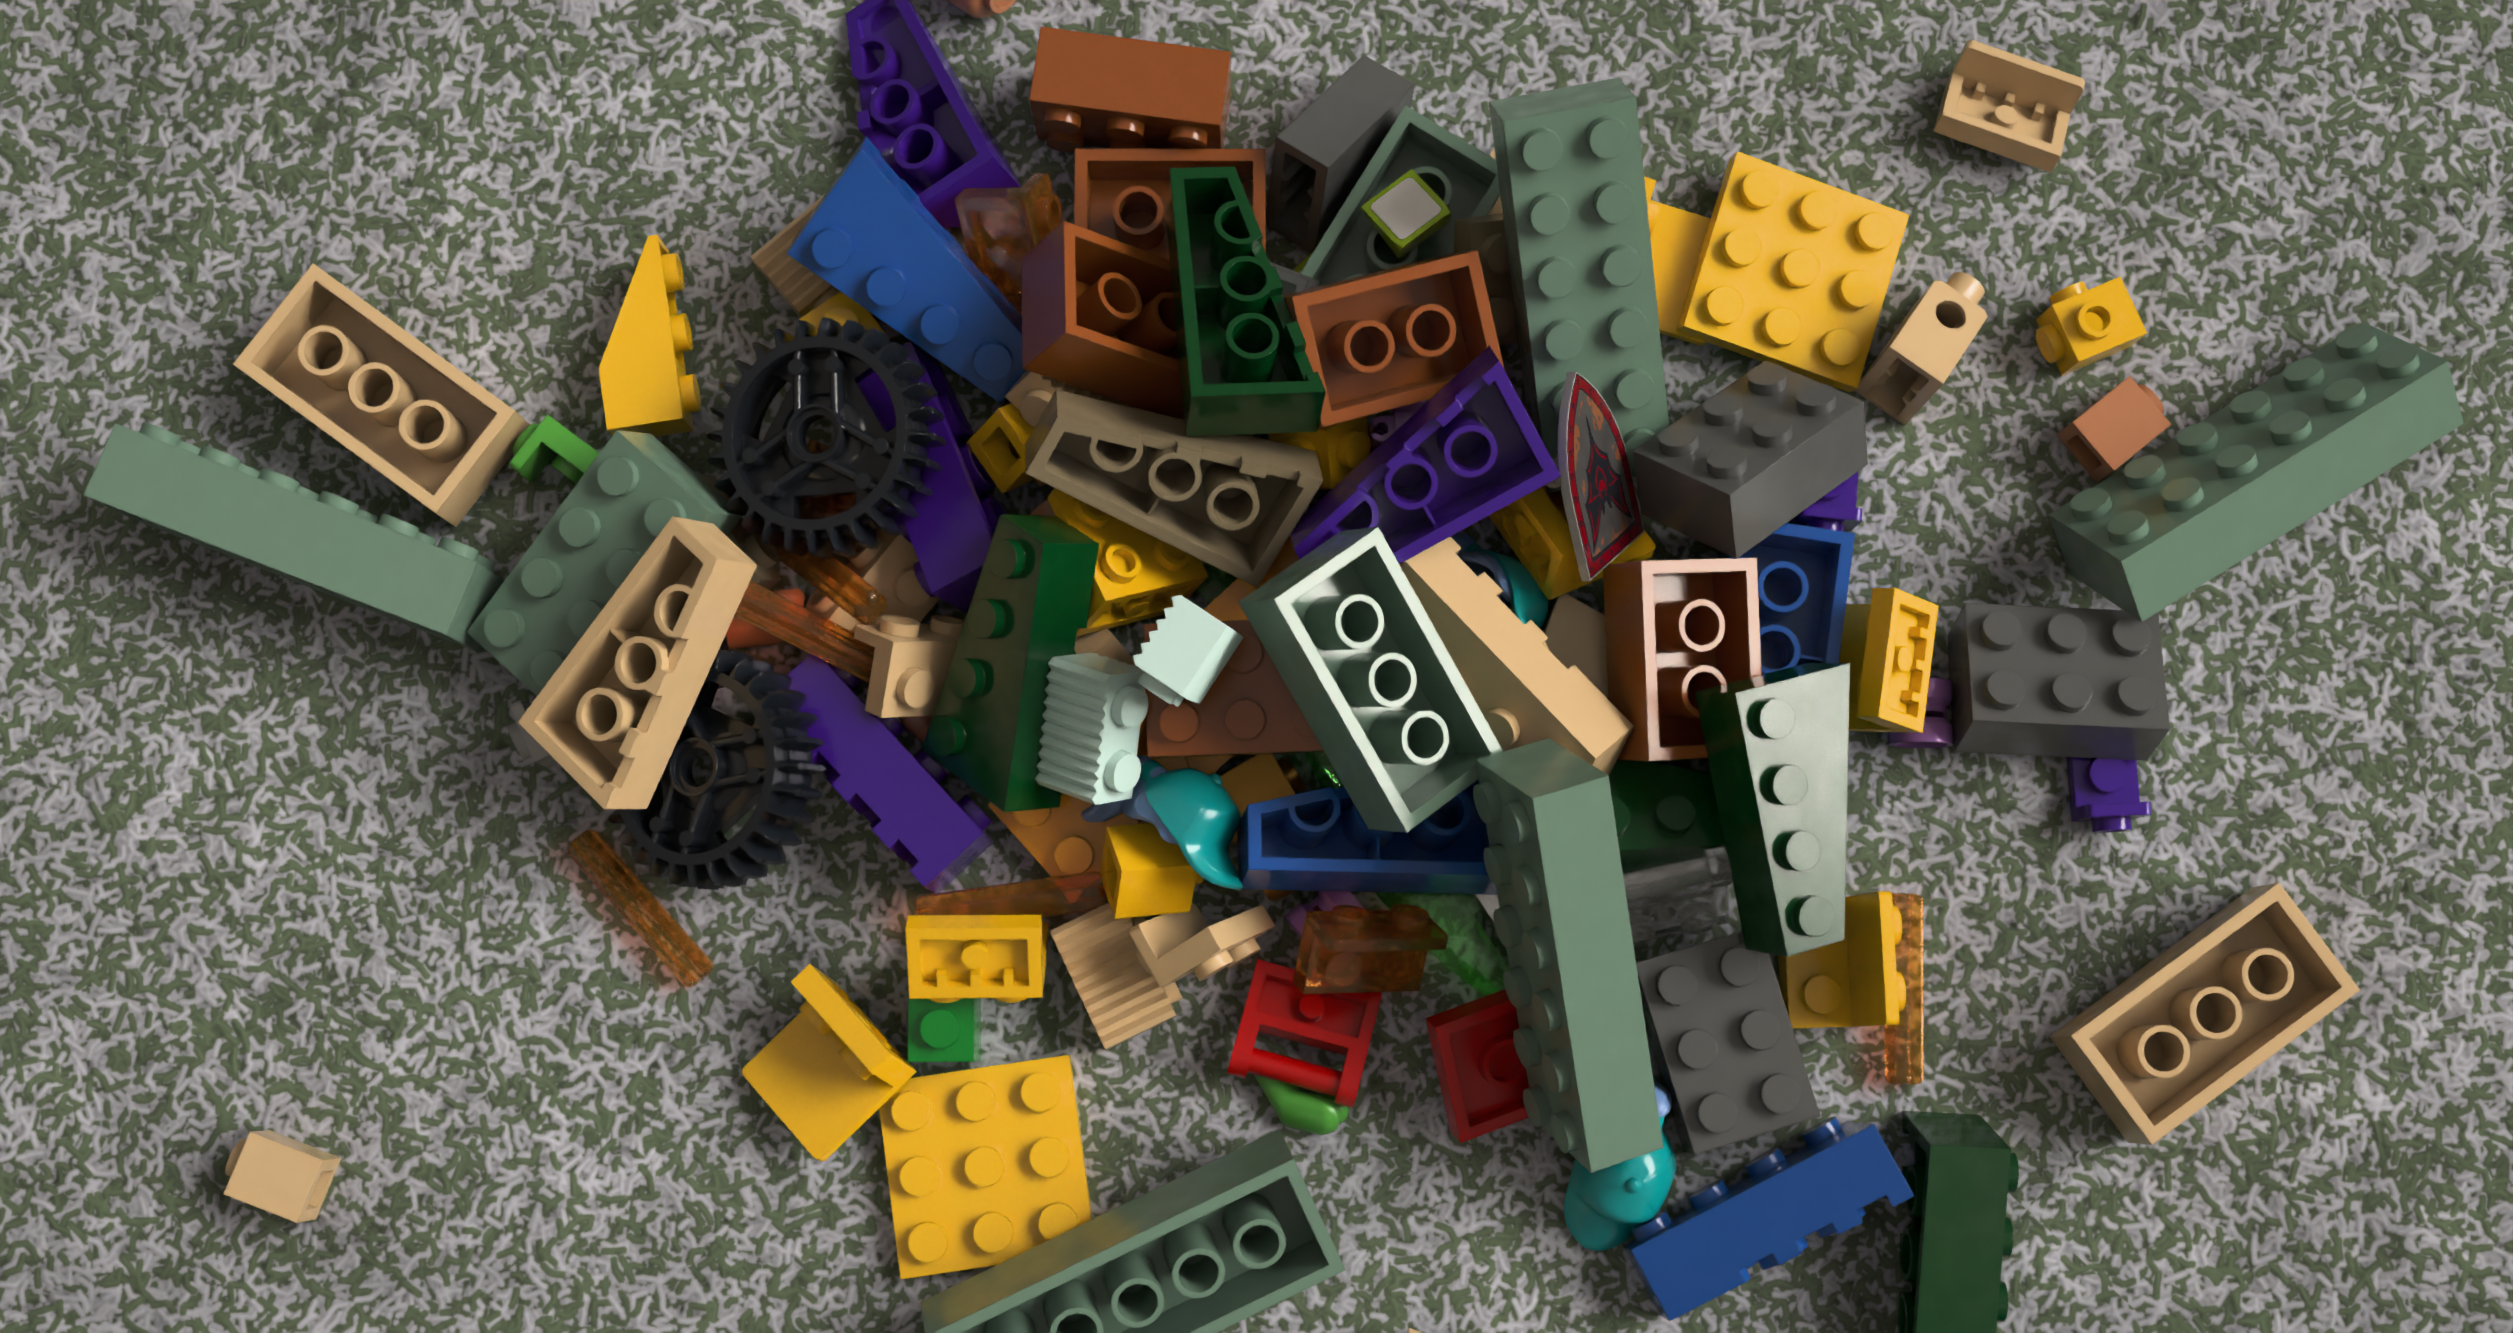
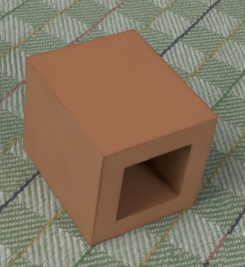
M2129 376L2056 434V436L2097 483L2168 428L2171 423L2163 415L2164 407L2158 396L2147 386L2138 385Z

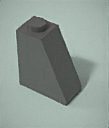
M1363 55L1279 133L1275 141L1266 208V226L1313 253L1404 106L1406 105L1411 108L1415 84Z

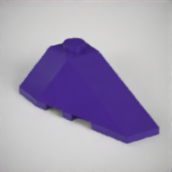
M865 0L846 13L852 76L858 81L861 111L857 112L858 129L864 135V138L867 136L880 151L881 157L899 178L904 179L918 195L920 202L943 228L973 226L1024 192L1000 146L910 0Z

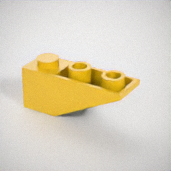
M658 234L647 237L598 368L606 428L611 435L616 430L650 433L654 437L694 431L692 413L701 411V396L695 374L686 375L683 352L693 350L690 322L686 313L678 314L675 291L685 289L683 268L679 254H669V250Z

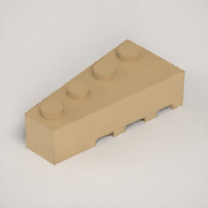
M675 516L671 517L518 721L603 809L648 808L757 567V564L713 523Z
M1451 536L1404 561L1401 566L1404 574L1503 751L1550 738L1609 775L1634 725L1574 664L1565 667L1552 654L1545 642L1549 637L1532 620L1526 624L1520 621L1498 598L1503 590L1485 572L1477 576L1460 559L1457 554L1462 548Z

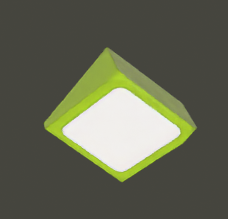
M1413 169L1409 170L1360 207L1398 259L1449 223L1452 214L1441 198Z

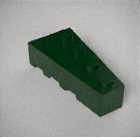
M1000 514L921 749L1003 812L1060 807L1062 793L1041 786L1035 780L1040 773L1036 767L1041 761L1038 752L1043 747L1039 740L1044 735L1041 730L1042 725L1045 723L1042 714L1047 707L1043 702L1048 697L1045 688L1050 682L1046 676L1051 671L1048 662L1055 656L1076 654L1074 648L1077 629L1087 628L1099 543L1057 516Z

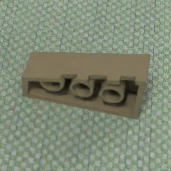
M1060 390L1054 392L1025 443L1026 474L1257 588L1323 482L1316 451L1246 434L1185 436L1183 419Z

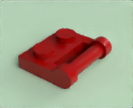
M1257 959L1227 1074L1246 1079L1247 1073L1334 1096L1335 1104L1353 1108L1382 993ZM1261 1032L1345 1055L1342 1071L1254 1048L1257 1034Z

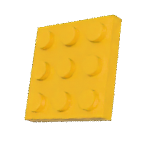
M1737 151L1729 158L1676 331L1761 362L1766 360L1780 365L1785 369L1847 392L1858 389L1909 214Z
M1070 1055L913 1077L879 1108L900 1279L995 1266L1092 1219Z

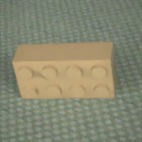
M314 263L233 363L234 366L455 527L458 526L513 455V446L516 440L531 425L503 401Z
M2273 883L2252 887L2049 1037L2128 1143L2153 1145L2359 992L2360 989L2281 884Z

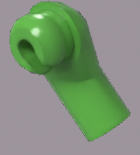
M1255 1076L1280 1121L1286 1127L1317 1135H1325L1335 1132L1338 1124L1343 1123L1348 1117L1349 1107L1335 1104L1334 1096L1300 1091L1297 1086Z

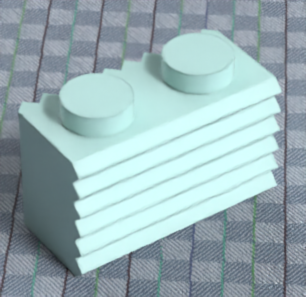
M1182 595L1172 597L1173 607L1164 608L1165 619L1156 620L1158 630L1148 632L1150 642L1141 643L1142 653L1133 655L1135 665L1144 671L1137 683L1162 700L1179 707L1184 698L1198 704L1201 703L1244 638Z
M1081 653L1052 657L1048 662L1051 671L1046 676L1050 682L1045 688L1048 697L1043 702L1047 709L1042 714L1045 723L1041 727L1044 735L1039 740L1043 746L1038 752L1041 761L1036 766L1040 773L1035 780L1041 786L1094 805L1132 799L1133 787L1138 782L1141 773V763L1137 757L1140 726L1149 706L1145 688L1137 683L1144 671L1137 668L1136 665L1118 662V659H1109L1108 656H1099V653Z

